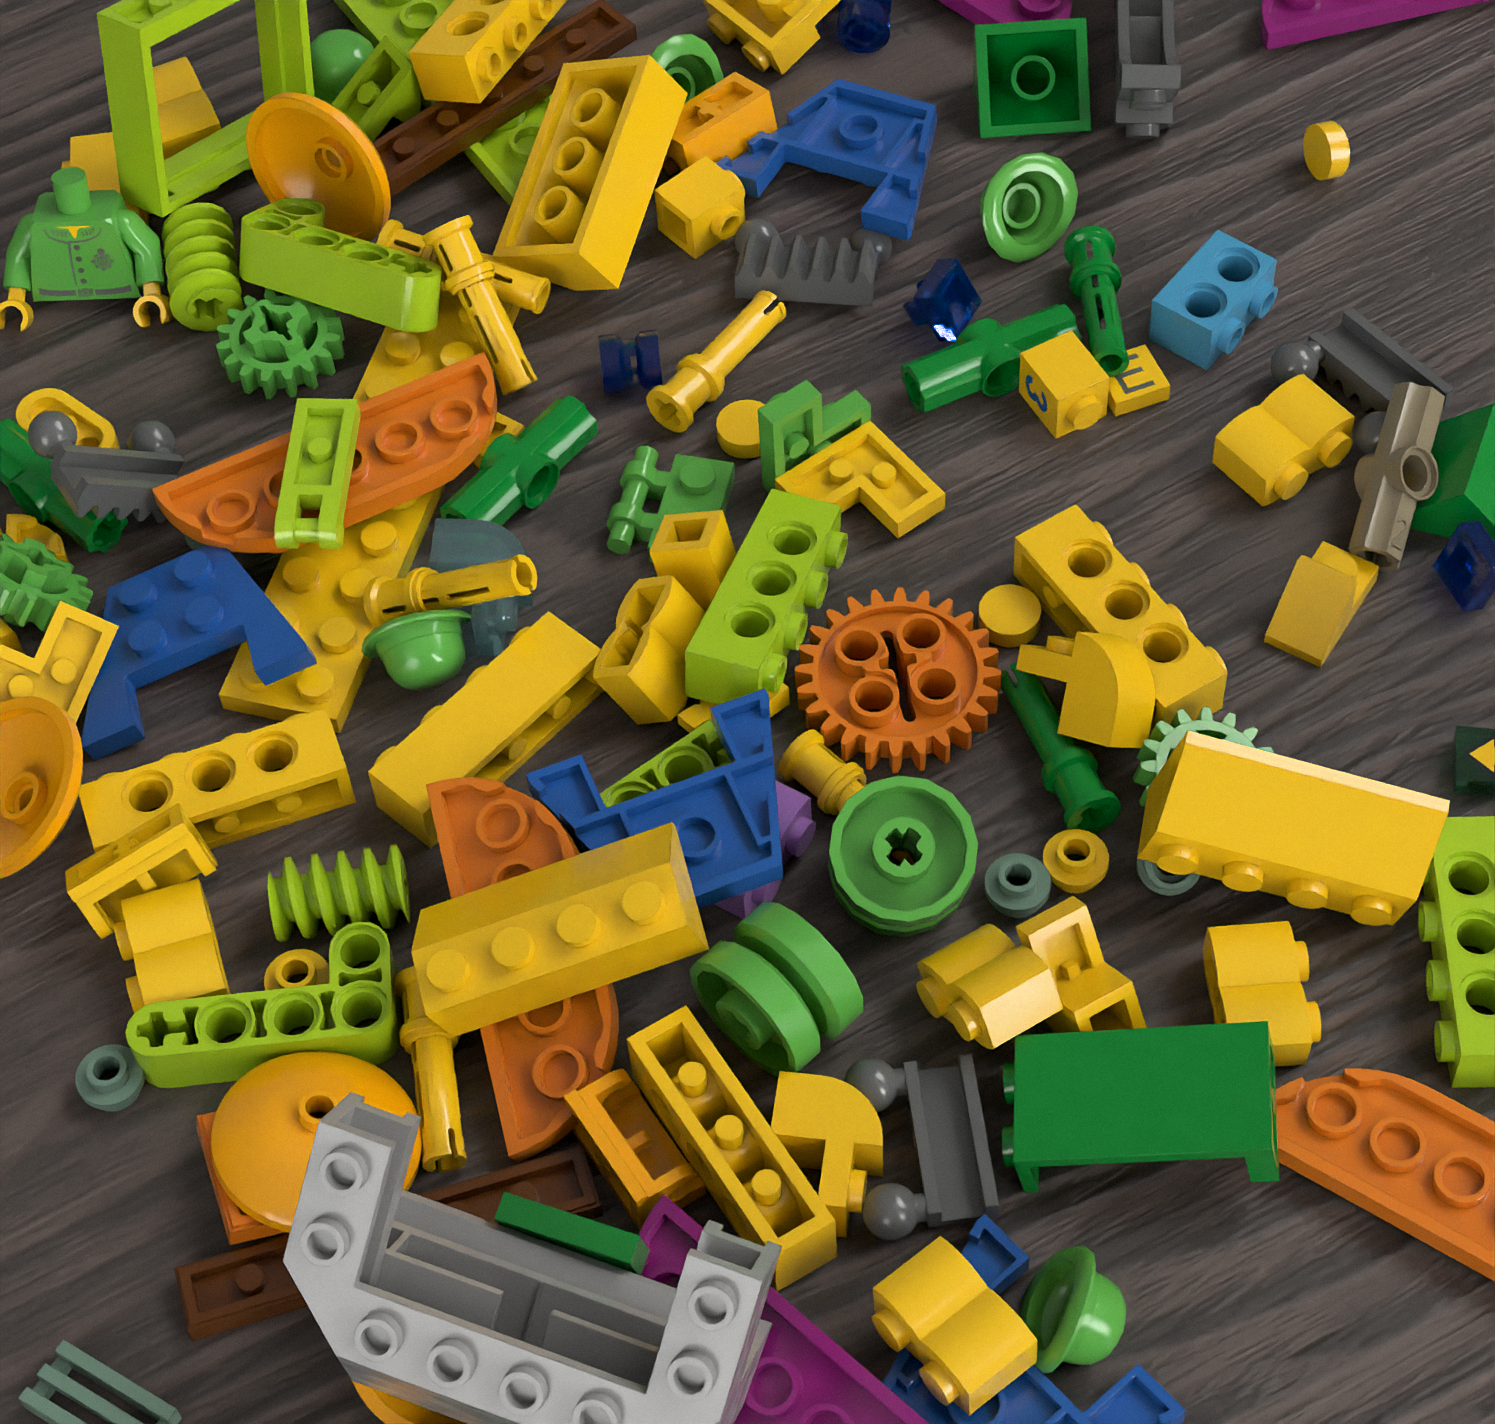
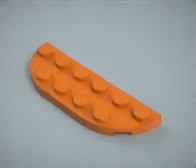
M484 352L358 403L361 418L343 520L344 528L443 486L457 478L476 459L491 435L497 414V395L493 372ZM291 432L153 488L152 491L159 509L178 530L193 540L207 546L227 548L229 551L237 553L277 554L287 551L288 549L277 548L274 526ZM302 509L301 518H319L320 510ZM300 543L299 546H302V545H305V544H308V543Z
M453 778L426 784L451 899L580 854L574 840L565 827L543 804L524 793L507 787L502 782L483 778ZM613 983L480 1028L508 1157L518 1163L550 1148L575 1128L579 1123L568 1106H565L563 1095L574 1089L578 1091L610 1073L615 1059L619 1034V1012Z
M1345 1068L1343 1075L1321 1077L1306 1082L1301 1077L1276 1089L1279 1163L1495 1281L1494 1121L1422 1083L1398 1074L1380 1070Z

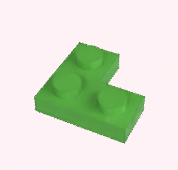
M807 379L787 392L778 393L770 398L764 406L758 409L763 488L770 493L771 489H775L776 478L869 420L871 421V404L857 390H854L837 402H830L822 407V394Z

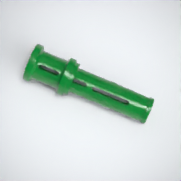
M1095 225L1084 226L1074 230L1064 242V256L1068 264L1073 268L1069 276V285L1074 297L1082 303L1091 355L1109 377H1114L1124 372L1129 365V357L1125 349L1121 317L1116 298L1122 283L1121 272L1112 260L1116 244L1114 237L1107 229ZM1087 242L1091 243L1093 258H1088L1087 256ZM1092 275H1097L1098 286H1094ZM1097 304H1102L1103 307L1100 309ZM1105 318L1106 323L1105 329L1101 328L1100 320Z
M1017 662L1012 663L1009 667L1018 682L1014 683L1009 673L1003 670L1001 672V689L1008 697L1044 764L1041 781L1049 793L1057 795L1065 810L1064 824L1068 830L1081 829L1093 834L1103 830L1118 817L1121 811V803L1114 792L1105 790L1096 773L1098 771V762L1092 752L1084 747L1077 746L1073 737L1057 733L1060 713L1039 675L1016 670Z

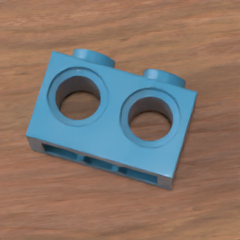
M1217 230L1152 300L1148 339L1208 370L1223 352L1230 354L1236 349L1244 335L1245 328L1255 317L1263 318L1273 306L1278 293V288L1273 285L1277 260Z

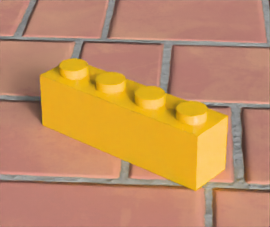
M549 611L532 626L522 628L512 638L509 646L493 661L473 671L465 685L443 705L435 706L428 711L420 725L397 746L387 748L380 754L374 766L368 771L377 807L430 849L438 843V837L426 784L453 778H483L504 783L604 691L593 679L595 661L601 649Z

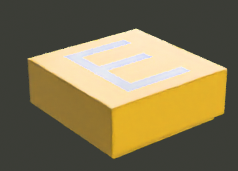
M1145 344L1126 350L1129 357L1127 369L1117 376L1109 377L1107 404L1115 417L1168 400L1170 397L1171 385Z

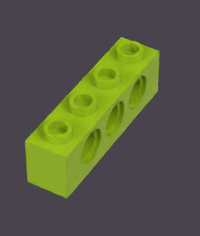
M771 489L685 650V696L720 705L764 688L767 694L768 692L778 693L787 669V655L790 649L798 651L800 645H802L807 631L808 613L811 608L819 609L827 591L828 573L831 568L839 569L846 554L848 534L840 532V505Z
M1495 816L1447 817L1423 882L1425 901H1420L1418 907L1420 940L1422 942H1431L1433 960H1428L1426 966L1427 995L1429 1001H1439L1442 1020L1436 1021L1434 1028L1435 1054L1438 1062H1448L1451 1088L1495 1087ZM1455 888L1467 889L1475 895L1462 894L1455 890ZM1462 946L1476 947L1485 954L1471 953ZM1470 1006H1484L1493 1011L1494 1014H1481L1473 1010Z

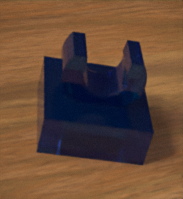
M957 258L938 259L926 279L918 282L916 285L918 291L912 298L914 301L905 302L903 308L913 324L919 326L928 324L939 342L956 341L980 306L982 299Z
M1480 521L1460 523L1433 564V567L1463 611L1483 609L1495 592V539L1491 538Z

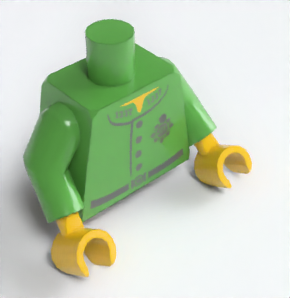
M68 167L53 173L51 182L54 192H45L39 195L34 212L22 216L7 246L3 288L9 291L8 300L0 303V330L5 327V313L10 306L17 307L22 313L21 332L31 326L34 319L33 310L25 302V295L29 292H32L33 302L139 298L133 307V317L139 326H150L148 307L151 302L159 306L162 324L169 323L174 316L169 305V297L161 294L160 286L165 285L166 282L160 239L157 234L135 211L127 209L122 195L117 191H89L86 173L83 169Z

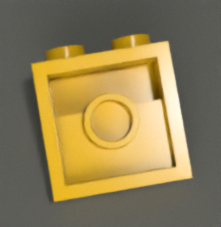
M841 0L702 1L710 14L706 23L721 41L729 44L736 38L744 45L741 50L755 68L764 72L771 66L783 75L820 39L815 25Z

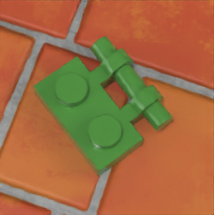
M639 446L635 451L633 461H629L624 466L620 479V485L623 488L620 502L611 507L607 520V527L610 531L606 544L608 549L617 554H626L630 551L633 540L649 542L647 547L649 562L653 563L649 551L664 515L723 510L725 515L735 480L734 462L676 454L670 472L658 471L655 468L659 457L658 452L649 446ZM646 498L662 500L658 514L646 513L642 510Z

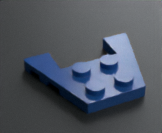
M836 79L787 113L788 123L772 134L761 131L748 140V150L732 162L727 156L716 162L723 170H730L737 175L744 186L745 194L757 198L785 162L809 167L820 173H830L855 180L866 186L878 187L861 209L862 228L908 241L913 233L936 130V105L842 79Z
M201 546L108 588L103 619L118 625L119 628L89 694L81 739L82 746L95 761L145 739L136 697V690L245 641H248L254 670L265 686L317 664L316 657L301 636L227 548Z
M765 688L710 708L711 722L731 762L727 765L611 807H605L584 758L580 754L527 773V784L531 796L543 804L557 818L570 836L586 852L672 822L677 829L698 910L783 878L769 696Z
M986 1214L982 1215L971 1229L969 1240L961 1254L977 1271L988 1288L1000 1295L1029 1270L1030 1257ZM906 1348L900 1351L882 1382L929 1424H1182L1186 1410L1139 1364L1132 1368L1084 1412L1080 1411L1035 1365H1032L970 1416L953 1401L945 1406L932 1395L919 1374V1369L924 1365Z

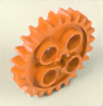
M898 587L893 601L885 602L882 595L875 589L871 591V605L865 607L851 596L847 598L848 614L846 616L828 609L826 611V628L812 625L809 628L810 644L800 645L799 665L795 666V686L797 688V706L799 710H805L807 729L820 728V733L824 737V745L826 747L841 741V759L844 761H848L859 751L865 753V764L868 770H872L880 757L889 758L892 773L899 772L903 758H912L918 770L923 771L926 766V755L934 753L946 764L950 762V744L953 743L962 749L969 750L972 747V731L986 733L988 730V714L996 713L998 709V692L1001 691V670L998 669L999 652L997 648L989 647L988 629L973 630L974 614L971 611L954 618L953 600L950 598L943 601L936 608L930 606V596L927 590H924L915 602L907 601L903 587ZM883 637H889L893 642L900 683L903 688L907 689V706L914 720L912 722L906 721L903 717L899 704L897 679L894 671L889 669V652ZM855 659H865L864 661H855ZM930 697H942L943 699H930ZM869 709H879V710H882V711H879V712H869V711H867V710H869Z

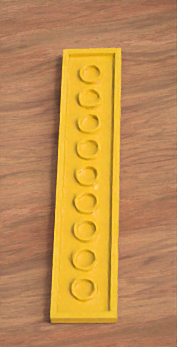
M481 253L484 259L511 267L509 263L494 260L490 254ZM441 281L438 326L427 332H406L386 326L353 399L358 400V403L484 352L458 295L452 296L451 292L446 290L443 281ZM500 301L513 326L521 307ZM446 484L427 494L344 528L341 549H320L319 543H308L299 546L298 549H288L283 552L265 591V595L305 641L315 655L317 664L265 686L254 670L248 641H245L241 644L219 692L223 709L284 721L295 714H308L326 708L334 732L341 733L372 659L366 657L361 652L364 638L376 628L368 620L364 610L363 595L365 587L371 579L378 576H391L394 579L407 576ZM390 608L384 609V612L391 613Z

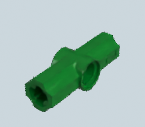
M1055 304L1002 326L998 321L990 318L981 319L970 324L960 333L954 345L901 365V379L910 403L917 412L923 411L925 413L980 390L988 397L1006 395L1019 386L1021 352L1071 330L1080 341L1082 340L1074 314L1066 304Z
M568 394L564 399L558 397L517 437L510 433L501 434L494 439L485 451L480 463V471L439 508L442 522L448 526L454 537L470 548L475 544L481 546L523 505L531 509L536 508L549 498L558 483L560 470L598 435L597 420L591 416L584 403Z
M10 418L0 420V481L8 486L13 498L27 515L35 517L37 523L43 524L47 520L51 521L89 553L94 551L105 553L120 541L121 533L128 524L127 517L123 520H118L114 513L110 511L103 519H98L92 509L84 517H77L51 479L52 469L49 465L52 459L43 458L34 452L28 441V432Z

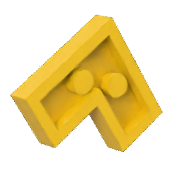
M870 420L775 479L776 490L840 505L841 513L861 502L897 538H900L945 509L946 493Z
M59 601L34 658L0 644V704L19 697L32 696L43 698L65 710L76 724L119 626Z

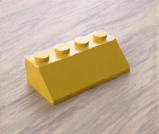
M650 55L563 63L493 252L492 258L494 260L509 263L511 268L541 278H549V281L574 291L619 289L688 94Z
M1187 731L1148 787L1137 858L1157 863L1159 868L1172 874L1187 875L1195 873L1221 880L1226 887L1236 891L1252 892L1259 890L1285 897L1289 903L1297 907L1306 909L1323 907L1350 914L1355 921L1370 926L1387 924L1393 926L1417 901L1449 813L1450 800Z
M670 822L421 909L411 954L425 1015L451 1036L456 1037L709 950L677 829Z

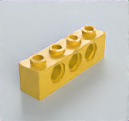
M454 0L408 52L424 100L480 104L567 0Z
M1075 504L1015 537L1013 575L1025 588L1036 595L1041 607L1068 638L1075 639L1076 631L1114 634L1127 639L1143 654L1151 669L1155 684V706L1150 728L1151 733L1160 720L1170 725L1178 710L1184 709L1192 721H1195L1202 707H1209L1212 714L1222 709L1227 679V669L1223 659L1214 648L1210 646L1204 647L1188 629L1183 614L1175 605L1166 604L1150 587L1149 580L1143 569L1135 562L1129 563L1113 546L1108 531L1098 521L1092 522Z
M326 708L308 714H295L282 722L251 732L235 733L219 742L184 753H172L164 756L159 761L124 772L105 774L96 781L81 785L79 791V798L95 852H98L177 803L181 805L209 849L356 803L347 767ZM283 768L282 770L272 772L276 769ZM159 807L158 809H156V810H154V811L148 812L149 810H151V809H153V808Z
M684 1006L626 1038L633 1079L696 1173L702 1179L739 1237L765 1246L767 1241L782 1246L771 1281L773 1288L778 1292L836 1258L835 1219L689 1008Z

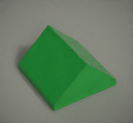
M1086 17L974 25L973 89L980 138L1091 131Z
M1495 403L1439 422L1431 450L1438 466V486L1431 497L1417 501L1410 528L1495 551Z

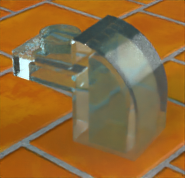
M436 518L429 568L442 573L471 565L508 559L519 554L526 555V552L519 539L512 532L496 523L480 519ZM533 590L530 591L531 594L526 596H513L482 604H473L471 621L478 655L498 656L504 651L506 631H515L517 627L518 606H534Z

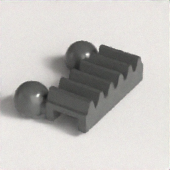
M762 218L749 219L742 223L735 235V247L740 254L734 276L735 298L753 299L759 291L765 290L777 296L775 300L873 306L874 281L878 277V266L885 264L891 257V238L888 235L864 229L861 226L851 234L849 240L841 238L836 250L829 248L825 237H818L814 247L807 248L802 235H796L791 246L785 247L776 227L771 222Z
M1352 307L1343 312L1341 324L1323 336L1316 330L1309 335L1307 343L1293 341L1281 345L1274 352L1270 364L1271 373L1280 385L1300 374H1305L1313 381L1318 369L1323 367L1329 384L1333 385L1338 380L1342 382L1345 397L1349 399L1355 394L1359 396L1361 410L1366 413L1374 408L1376 411L1363 417L1356 429V442L1364 454L1375 453L1395 384L1412 382L1421 386L1433 387L1445 396L1442 412L1451 406L1455 388Z
M59 411L42 412L31 421L28 428L29 444L39 456L52 459L49 465L52 469L51 479L77 517H84L92 509L98 519H103L110 511L114 513L118 520H123L130 512H132L137 521H144L150 514L159 523L166 519L156 503L152 489L177 479V474L184 460L179 454H173L175 438L172 431L165 424L155 420L140 422L131 430L127 440L128 450L76 445V426L70 417Z
M972 1054L959 1055V1065L918 1070L916 1061L903 1062V1068L895 1069L885 1061L877 1058H865L855 1062L848 1069L844 1082L859 1090L871 1102L877 1113L887 1109L897 1096L905 1095L908 1102L909 1122L912 1127L913 1146L916 1151L917 1171L920 1175L921 1193L913 1194L908 1188L897 1183L881 1184L871 1190L864 1201L862 1210L864 1222L871 1233L884 1240H898L910 1234L919 1222H926L929 1228L976 1222L984 1214L990 1219H998L999 1202Z

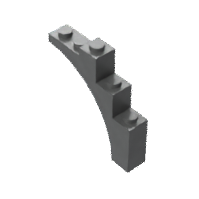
M1114 0V8H1116L1114 128H1126L1127 138H1159V129H1169L1172 125L1173 100L1180 90L1181 65H1178L1175 48L1174 0Z

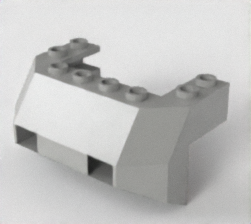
M350 1092L319 1121L283 1262L336 1357L354 1382L467 1424H734L743 1407L772 1325L771 1322L762 1320L760 1317L782 1249L781 1245L767 1241L765 1246L723 1232L724 1225L709 1220L701 1232L697 1249L691 1248L689 1250L678 1287L674 1288L403 1190L402 1187L421 1121L420 1116L409 1112L403 1117L365 1104L363 1103L364 1096Z

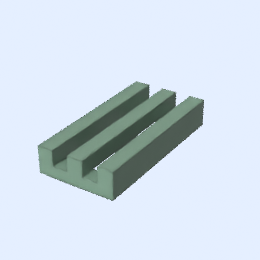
M64 1339L55 1350L58 1357L50 1366L45 1363L36 1374L39 1378L36 1386L33 1389L26 1387L18 1398L25 1409L49 1424H87L49 1400L56 1390L110 1424H144L69 1378L67 1375L73 1369L157 1421L156 1424H178L182 1419L175 1407Z

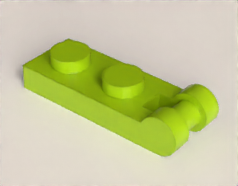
M297 398L275 517L274 534L277 548L298 549L300 543H319L320 549L342 548L344 538L343 520L361 418L357 399ZM302 509L320 510L319 518H301Z

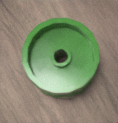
M897 775L870 782L846 801L832 826L828 874L836 900L852 920L876 934L906 938L933 931L956 913L970 888L971 880L975 873L978 841L971 817L953 793L928 779ZM895 851H905L912 856L914 865H910L904 859L901 865L897 866L889 861L890 855Z
M764 901L733 929L734 942L720 940L696 961L689 971L691 984L701 1005L720 1031L754 1064L773 1076L779 1077V1071L798 1073L821 1052L820 1037L834 1039L864 1012L863 995L855 976L840 954L824 936L796 912L779 903Z

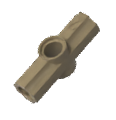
M1412 382L1394 385L1375 453L1365 454L1359 459L1355 468V487L1362 501L1348 547L1349 553L1378 565L1379 570L1382 572L1399 570L1417 501L1431 497L1438 486V466L1431 450L1442 414L1445 396L1431 386H1421Z

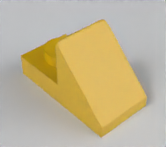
M1325 541L1321 543L1312 558L1301 555L1294 566L1265 633L1264 642L1321 668L1375 584L1379 566Z

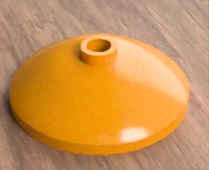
M296 92L276 94L256 108L247 126L246 146L253 173L271 203L293 197L315 200L325 206L324 228L369 242L373 240L388 221L391 209V196L384 164L364 131L340 109L324 100L307 94Z
M19 697L0 704V879L23 869L50 847L66 825L76 804L81 787L83 750L78 728L65 710L39 697Z
M306 1051L285 1054L270 1059L248 1071L229 1089L216 1111L211 1131V1155L214 1170L226 1194L241 1210L258 1222L290 1233L318 1123L321 1120L311 1117L310 1113L321 1112L328 1114L350 1092L364 1096L363 1103L401 1117L407 1112L418 1116L416 1108L410 1097L396 1080L385 1071L363 1059L329 1051ZM420 1124L402 1187L406 1191L411 1187L420 1164L422 1150Z

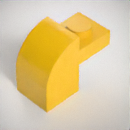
M1076 631L1075 639L1048 636L1046 646L1020 644L1016 670L1067 682L1058 734L1115 748H1141L1145 739H1149L1155 706L1154 679L1143 654L1127 639L1114 634Z
M1072 896L1015 926L1021 945L1031 949L1050 968L1064 1008L1045 1019L1054 1033L1147 1028L1132 980L1104 961L1085 903Z
M779 1071L771 1128L799 1168L822 1170L818 1196L835 1219L836 1236L847 1238L850 1212L862 1213L867 1175L883 1177V1134L878 1114L871 1102L859 1090L842 1080L823 1075Z

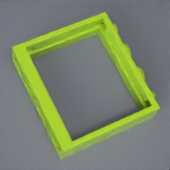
M121 0L97 12L120 192L125 202L163 218L201 195L216 190L222 183L243 171L252 169L247 153L246 132L249 119L254 111L164 160L150 49L151 46L240 0ZM254 0L264 102L276 94L285 92H296L315 97L307 1Z

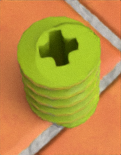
M197 202L182 206L169 215L163 224L161 232L164 244L163 254L166 261L165 271L168 278L167 288L170 295L169 305L172 315L179 323L193 330L204 332L217 331L219 325L229 324L226 314L229 308L240 311L244 309L231 215L223 207L213 203Z
M397 844L389 846L386 863L383 865L378 864L371 848L367 847L363 848L358 868H352L344 850L337 851L332 871L325 870L318 853L311 854L306 874H299L291 856L284 857L280 877H273L269 871L267 887L274 934L280 942H286L290 939L294 922H296L302 936L306 939H312L317 935L321 918L327 930L333 936L345 926L347 915H349L352 923H371L373 912H375L382 927L388 930L395 927L399 909H402L408 923L410 924L411 922L407 872L403 856Z

